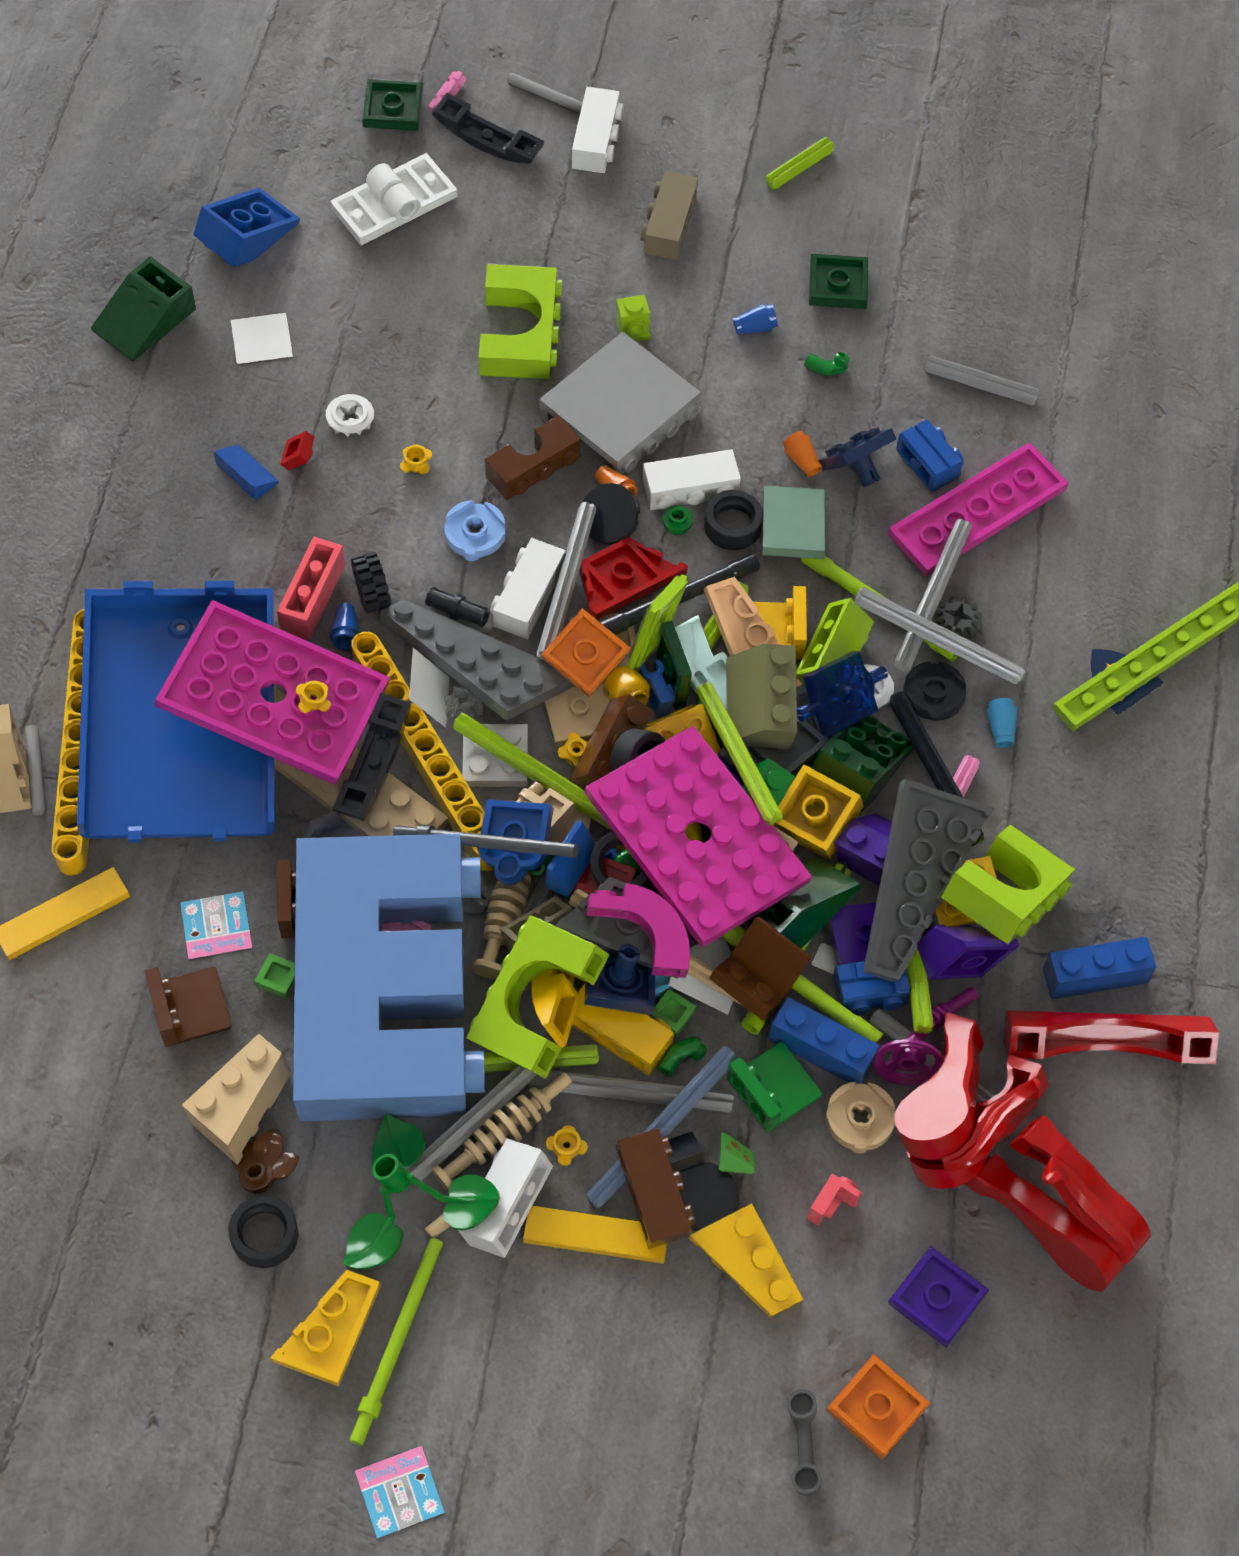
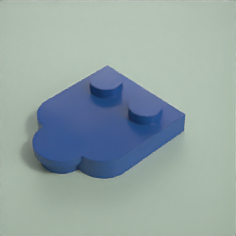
M487 799L481 834L549 841L554 808L551 804ZM478 848L481 859L488 866L494 868L496 878L505 885H515L521 882L526 876L527 870L537 869L546 858L545 854Z

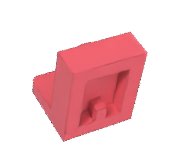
M831 1174L811 1206L807 1219L819 1226L825 1216L829 1219L833 1217L841 1201L855 1208L862 1192L858 1190V1186L849 1178L844 1176L837 1177Z

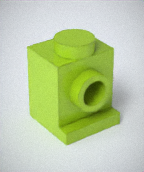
M645 295L616 299L615 322L618 333L624 332L636 342L650 340V310Z

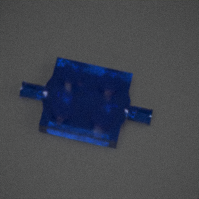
M852 651L804 675L803 679L809 694L810 703L797 709V714H799L797 719L803 722L815 715L822 736H831L879 711L874 697V684L888 678V673H885L887 672L886 668L880 666L869 672L864 666L860 651Z

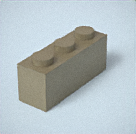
M665 171L662 182H656L654 190L656 201L655 203L650 202L647 219L650 221L649 224H643L640 241L645 242L644 254L678 261L697 198L698 177Z

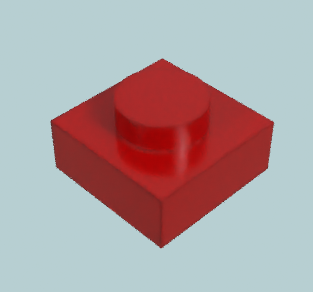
M304 431L288 439L280 465L290 471L306 464L312 456V446L315 437Z

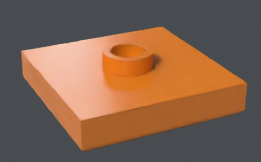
M582 608L544 650L541 658L590 698L630 653L631 647Z
M873 1354L831 1402L826 1411L883 1461L929 1407L930 1402Z

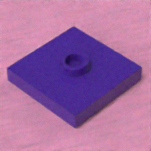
M876 903L844 905L827 922L837 965L865 961Z
M930 1246L889 1299L888 1304L947 1348L987 1295L989 1289Z

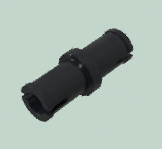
M434 586L430 588L425 599L427 606L449 613V617L453 619L462 618L480 627L485 626L490 615L489 608L467 601L463 595L458 594L454 596Z

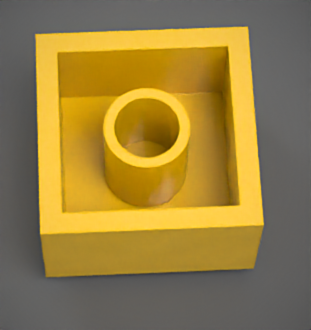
M803 765L778 806L783 815L782 820L776 822L773 826L797 840L801 846L830 861L836 852L834 842L850 822L858 817L864 807L861 795L814 769Z

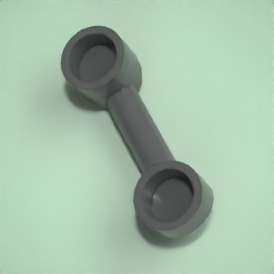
M798 1389L793 1391L787 1400L789 1415L796 1422L799 1466L792 1473V1484L795 1491L800 1495L811 1496L816 1494L822 1486L821 1473L814 1466L811 1431V1421L814 1420L817 1414V1402L815 1396L810 1391Z

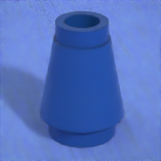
M763 303L733 318L737 335L771 332L772 328L778 327L772 304L765 305Z
M341 603L336 608L329 638L335 648L347 651L352 649V640L360 633L355 607L350 603Z

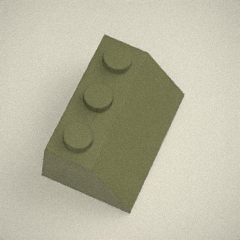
M761 644L726 659V710L746 747L792 748L797 733L795 646Z

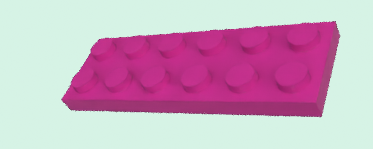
M1029 442L891 526L888 530V536L927 577L934 572L956 520L963 519L964 521H969L972 525L960 554L961 556L1067 490L1069 483Z

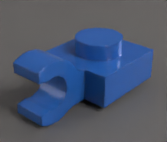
M660 660L655 661L654 668L656 672H648L644 664L639 669V673L647 680L650 686L649 701L657 719L670 714L672 704L675 703L674 691L671 685H666L663 678L664 665Z

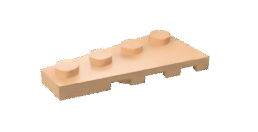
M735 577L705 587V595L730 656L761 644L781 645L776 639L773 629L763 621L757 612L758 608ZM796 678V689H798L803 684Z

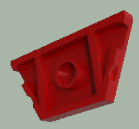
M629 537L583 559L581 562L579 573L590 615L599 620L664 587L676 576L686 575L688 566L681 561L678 566L662 559L663 553L653 548H646L642 543Z

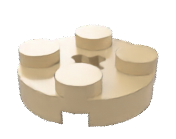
M849 1082L839 1087L831 1096L825 1121L830 1134L839 1144L851 1149L854 1153H865L867 1150H873L882 1146L890 1138L895 1125V1105L890 1095L880 1086L869 1082L867 1085ZM857 1110L861 1113L866 1110L869 1113L866 1118L868 1122H856L853 1111Z

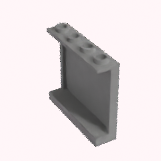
M621 332L539 399V417L543 421L548 422L559 415L582 441L614 466L615 471L624 474L625 472H631L636 467L638 461L645 455H651L664 439L674 436L683 423L687 420L691 421L697 416L700 411L701 392L631 337Z

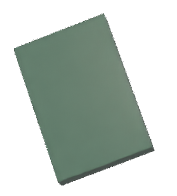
M764 486L762 555L824 559L825 489Z

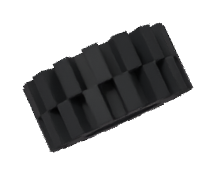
M373 552L351 558L352 573L364 611L369 613L391 606L388 584L386 583V577L377 553Z

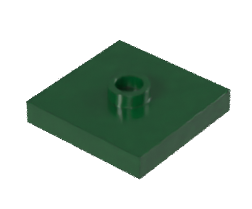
M367 79L362 117L363 128L418 131L423 97V82Z
M811 254L809 276L810 306L867 309L868 257Z
M668 621L660 625L655 658L664 665L663 678L666 685H671L675 694V703L672 705L675 709L686 707L692 672L672 621Z

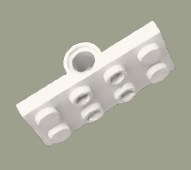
M425 153L393 170L385 163L375 166L368 173L365 184L331 200L330 207L362 246L458 197L457 188L430 156Z

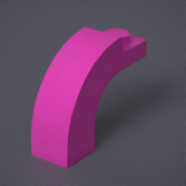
M625 883L622 896H616V892L610 890H598L596 894L590 893L586 916L626 919L634 922L645 931L652 946L651 975L686 977L689 971L690 960L687 931L678 913L665 899L649 889Z

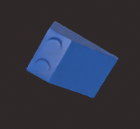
M258 187L202 206L193 236L199 239L207 248L212 249L221 256L226 263L237 267L258 258L298 225L300 218Z

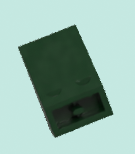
M149 256L128 273L91 326V331L133 362L196 310L192 286Z
M861 712L819 750L812 769L861 795L864 806L861 810L862 812L876 799L914 749V746L902 733L888 728L880 723L876 717Z
M817 856L802 862L812 875L810 883L747 920L746 922L749 927L754 919L761 917L802 949L862 887L860 883Z

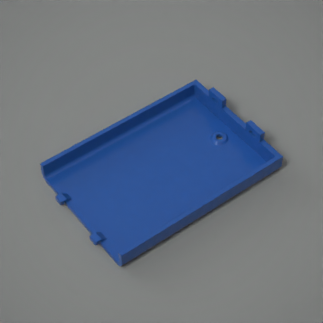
M123 581V589H85L77 827L80 836L89 839L128 838V843H140L142 838L213 837V841H226V837L268 836L275 832L274 758L155 707L156 697L211 601L214 600L274 627L273 588H234V581H205V588L154 589L153 581ZM183 625L185 628L182 631H178L176 627ZM274 684L261 689L262 697L271 703H274Z

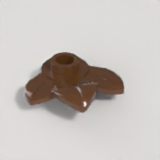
M278 1129L262 1132L255 1138L253 1143L248 1141L242 1151L243 1157L238 1165L231 1160L233 1167L240 1172L239 1182L241 1186L250 1193L262 1194L268 1191L273 1181L288 1177L298 1164L299 1156L297 1154L283 1152L284 1141ZM256 1173H260L257 1177H252Z

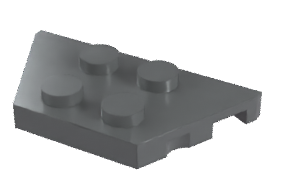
M804 685L796 689L797 733L792 748L746 747L755 765L769 758L795 775L803 765H807L817 757L819 750L829 742L824 728L819 724V716L816 709H812L807 698L808 690ZM726 747L721 749L717 755L724 764L736 767Z
M610 877L596 891L610 890L616 892V896H622L625 883ZM589 896L581 901L565 918H561L557 922L556 927L617 955L622 945H633L640 951V958L637 963L649 968L652 966V946L645 931L634 922L626 919L586 916Z

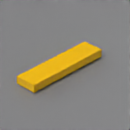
M112 867L0 925V946L10 961L130 898L129 892L115 868Z
M532 1206L530 1209L523 1237V1243L661 1264H664L667 1247L666 1243L648 1249L639 1221Z

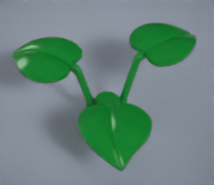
M386 1114L379 1127L373 1146L372 1173L382 1184L379 1192L383 1195L387 1218L381 1213H370L355 1223L348 1236L343 1264L351 1269H371L388 1262L398 1252L404 1235L399 1226L392 1224L395 1220V1214L389 1194L404 1192L410 1183L439 1201L447 1203L443 1210V1217L456 1230H469L481 1224L499 1204L500 1194L493 1183L481 1176L464 1175L456 1178L451 1183L449 1196H446L417 1179L406 1167L416 1164L423 1155L426 1144L424 1134L413 1124Z

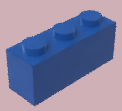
M1146 936L1050 952L1044 964L1043 973L1052 1000L1147 984L1157 966Z
M787 997L774 1019L769 1035L771 1042L775 1044L783 1042L792 1053L848 1083H863L874 1063V1056L879 1049L878 1044L790 997Z

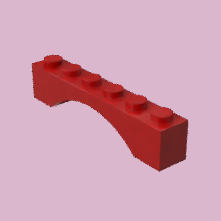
M1006 1010L1003 1042L1008 1056L1013 1055L1019 1058L1045 1059L1069 1052L1111 1050L1147 1054L1179 1063L1216 1064L1219 1031L1209 1016Z

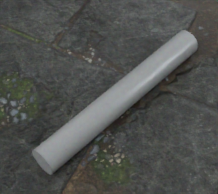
M513 72L510 73L508 83L578 113L581 112L583 102Z
M28 725L25 728L32 814L41 816L46 812L39 728L36 725Z

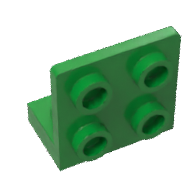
M783 1042L778 1043L747 1064L739 1057L731 1062L728 1067L727 1081L766 1133L781 1125L822 1096L821 1090Z

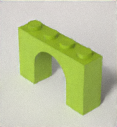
M487 264L485 280L486 306L523 308L533 313L539 322L530 331L519 335L481 334L479 376L550 379L551 367H557V350L552 349L553 344H558L559 326H554V320L560 321L561 303H556V297L562 298V280H557L556 267Z
M1009 825L996 836L986 856H991L994 869L1013 881L1020 889L1002 883L969 860L954 873L941 898L1006 944H1009L1017 935L1023 938L1033 924L1036 925L1041 920L1046 911L1050 912L1059 898L1062 900L1067 895L1073 885L1069 879L1076 869L1012 825Z
M529 915L526 923L519 929L517 940L510 954L504 958L502 969L495 983L488 989L486 1000L480 1012L472 1020L470 1031L466 1038L546 1079L562 1048L524 1026L520 1017L519 1004L525 987L534 977L550 970L566 972L594 985L609 954L591 942Z

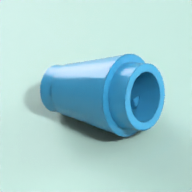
M994 699L988 703L989 708L986 710V714L995 740V746L999 748L1011 747L1015 744L1018 708L1014 706V700Z

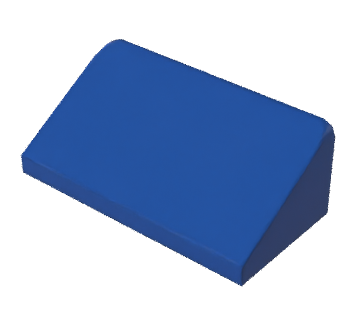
M239 444L218 449L214 452L216 464L255 500L279 483L269 471Z
M580 820L575 822L563 843L578 845L579 852L577 857L554 855L547 866L546 888L564 896H569L590 863V857L596 845L584 823Z

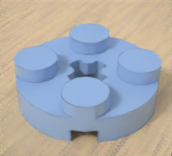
M474 500L464 501L454 506L446 516V523L444 525L446 543L455 553L462 555L468 561H476L480 557L494 553L505 542L504 516L491 503L484 502V505L474 504ZM471 525L475 528L482 527L478 533H471L469 530Z

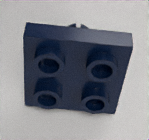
M879 427L867 432L863 430L849 437V442L843 445L839 443L825 450L826 456L819 459L823 467L822 471L845 467L853 463L862 486L866 487L875 483L874 481L881 479L869 455L896 440V436L892 428L880 431Z
M625 944L619 948L618 955L604 950L609 954V957L595 984L591 985L585 982L584 1005L652 1015L655 1008V975H651V968L637 963L640 958L639 949L633 945Z

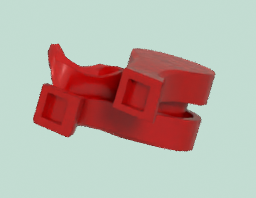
M948 1012L945 1014L944 1021L946 1054L943 1064L927 1082L920 1085L903 1099L895 1111V1126L906 1149V1154L918 1181L924 1185L937 1189L958 1187L971 1181L979 1174L990 1151L1001 1140L1018 1128L1024 1119L1036 1108L1039 1099L1049 1087L1042 1064L1009 1055L1005 1088L991 1099L976 1103L980 1078L979 1054L982 1051L984 1042L976 1021Z
M1042 1115L1031 1121L1010 1143V1146L1020 1154L1036 1159L1046 1166L1042 1179L1045 1185L1051 1184L1056 1189L1067 1208L1035 1185L1009 1169L1008 1163L997 1154L988 1157L981 1172L971 1181L965 1183V1185L979 1195L993 1198L1015 1214L1038 1239L1057 1265L1073 1280L1088 1289L1103 1292L1123 1270L1124 1264L1126 1265L1151 1238L1150 1228L1138 1210L1106 1182L1096 1168L1056 1129L1052 1121L1045 1115Z

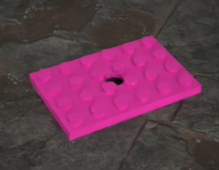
M212 600L156 697L155 707L337 785L369 723L380 693L384 694L389 684L390 677ZM309 681H319L328 686L327 700L331 702L330 709L326 712L311 710L309 713H302L298 708L300 698L296 694V687ZM272 684H278L284 688L286 697L281 702L271 703L262 697L261 689L263 687H270ZM314 696L310 697L312 700L316 699Z
M694 726L585 787V795L664 899L675 909L683 924L701 948L811 881L812 875L775 828L766 824L756 804ZM691 823H702L709 828L711 838L705 843L698 840L691 841L686 836V827Z

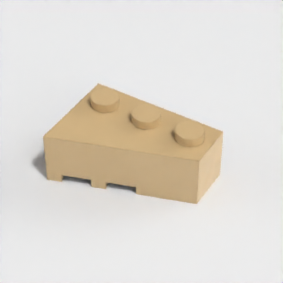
M10 704L0 705V813L32 809L27 750Z
M258 1034L182 1104V1107L191 1124L238 1165L243 1157L242 1151L250 1137L256 1135L259 1129L258 1123L267 1108L271 1109L291 1072L282 1052Z

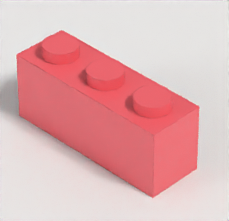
M313 536L277 610L280 630L310 641L345 568L343 545Z

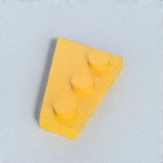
M753 1204L720 1219L688 1237L691 1242L697 1247L699 1246L712 1259V1262L720 1270H724L739 1285V1288L770 1318L803 1301V1297Z
M346 1270L320 1299L318 1306L303 1323L300 1322L294 1329L292 1336L286 1343L274 1352L270 1357L271 1362L339 1387L381 1287L380 1282Z

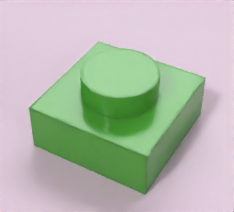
M269 953L254 981L255 986L287 999L295 984V963Z
M668 988L656 1004L653 1014L649 1016L653 1019L659 1018L665 1021L671 1027L674 1036L678 1037L695 1014L697 1006Z

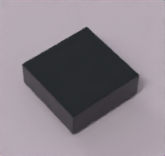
M692 1131L668 1139L673 1154L672 1157L668 1158L672 1171H679L706 1161L704 1151Z

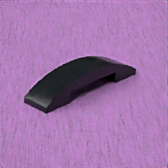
M447 92L432 112V115L442 125L468 144L507 161L531 163L544 145L543 140L521 129L515 135L471 113V104Z
M380 693L369 719L370 728L348 780L343 782L333 806V811L362 821L366 819L385 783L396 756L410 713L411 702Z

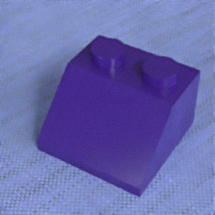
M877 813L854 818L834 842L838 861H846L848 869L880 886L892 821Z
M943 924L929 928L926 931L927 934L917 943V949L929 980L982 978L1020 946L1017 939L1014 938L1009 944H1006L982 926L961 925L958 927H946Z

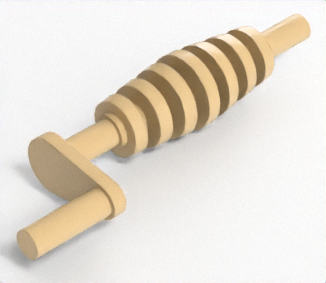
M527 870L524 879L515 885H505L498 880L491 893L485 921L486 926L483 932V937L488 942L482 959L475 960L472 966V971L481 977L496 980L502 969L501 964L495 963L500 946L506 945L500 929L521 917L527 904L528 888L531 882L530 876L532 875L530 870Z
M563 1072L542 1090H538L536 1087L528 1090L531 1099H528L523 1094L516 1098L520 1106L519 1108L513 1102H508L504 1105L509 1115L508 1117L503 1111L497 1109L493 1113V1117L498 1123L497 1126L488 1118L483 1123L487 1131L486 1135L478 1128L473 1133L477 1141L475 1144L470 1139H467L463 1143L465 1149L460 1156L443 1169L438 1165L431 1169L433 1174L449 1193L451 1180L472 1163H477L481 1166L487 1162L483 1154L487 1153L489 1157L494 1158L496 1152H498L495 1145L497 1144L502 1148L506 1136L517 1142L522 1140L517 1127L525 1134H528L532 1127L527 1119L530 1118L537 1124L542 1119L538 1110L540 1109L545 1114L551 1110L550 1100L573 1083L570 1077ZM442 1214L428 1225L425 1231L430 1238H436L449 1228L450 1225L444 1220Z

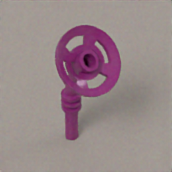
M969 987L947 1003L941 1002L932 1008V1030L944 1025L946 1012L955 1014L979 997L977 990L974 987ZM913 1030L906 1039L891 1041L880 1047L874 1056V1067L877 1073L889 1082L905 1086H916L927 1082L938 1071L944 1060L937 1048L923 1042L928 1034H918ZM887 1050H891L892 1059L885 1063L883 1056ZM926 1054L933 1055L935 1058L930 1068L925 1064ZM898 1069V1070H900V1071H905V1072H915V1071H917L918 1073H910V1074H909V1073H901V1072H897V1071H895V1070Z

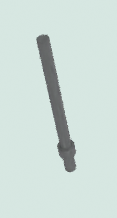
M419 824L417 827L396 825L393 829V836L460 834L462 846L576 858L579 852L577 844L438 830L432 825Z

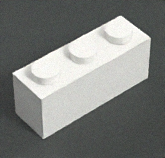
M586 86L572 147V169L605 173L607 162L613 161L614 145L611 144L612 141L617 142L619 124H616V121L622 120L624 104L619 103V91Z
M733 449L643 463L642 482L650 511L657 509L667 510L669 507L676 505H698L702 502L710 501L713 496L722 491L740 490L741 478Z
M534 538L530 539L526 548L522 547L516 558L517 566L513 572L509 571L507 573L501 596L496 595L491 604L490 613L493 614V627L528 640L557 584L566 550Z
M506 1138L502 1148L496 1152L493 1164L485 1177L498 1189L500 1194L499 1204L478 1226L469 1230H458L469 1246L503 1258L506 1257L553 1168V1165L541 1149Z

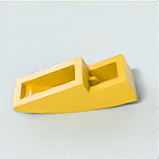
M550 970L532 979V1000L542 1025L561 1048L566 1046L580 995L573 987L574 976L563 971Z

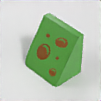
M721 1132L719 1170L746 1174L754 1173V1152L731 1136Z

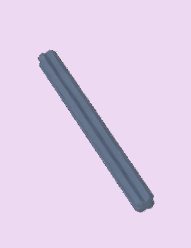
M722 1047L644 1132L658 1128L661 1137L668 1136L727 1072L729 1064L737 1059L736 1054L730 1048ZM619 1159L586 1195L587 1200L598 1209L626 1181Z

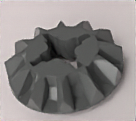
M951 596L948 600H941L939 602L932 622L970 640L981 629L982 613L977 610L976 603L971 604L967 602L965 597L960 600L954 599ZM961 612L962 619L957 623V626H954L953 616Z

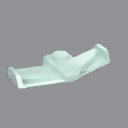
M699 615L675 627L692 672L690 685L697 693L699 686H703L705 682L712 683L726 708L727 656L724 651L713 656L701 626Z

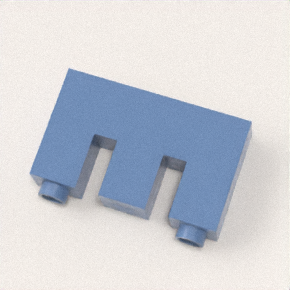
M460 834L296 838L293 1102L299 1121L384 1119L386 1114L395 1118L462 1116L467 1112L466 1093H485L484 1050L465 1051L464 1028L383 1030V1020L465 1017L462 929L382 931L383 924L401 922V924L413 921H423L425 923L463 922V898H481L480 857L462 858Z

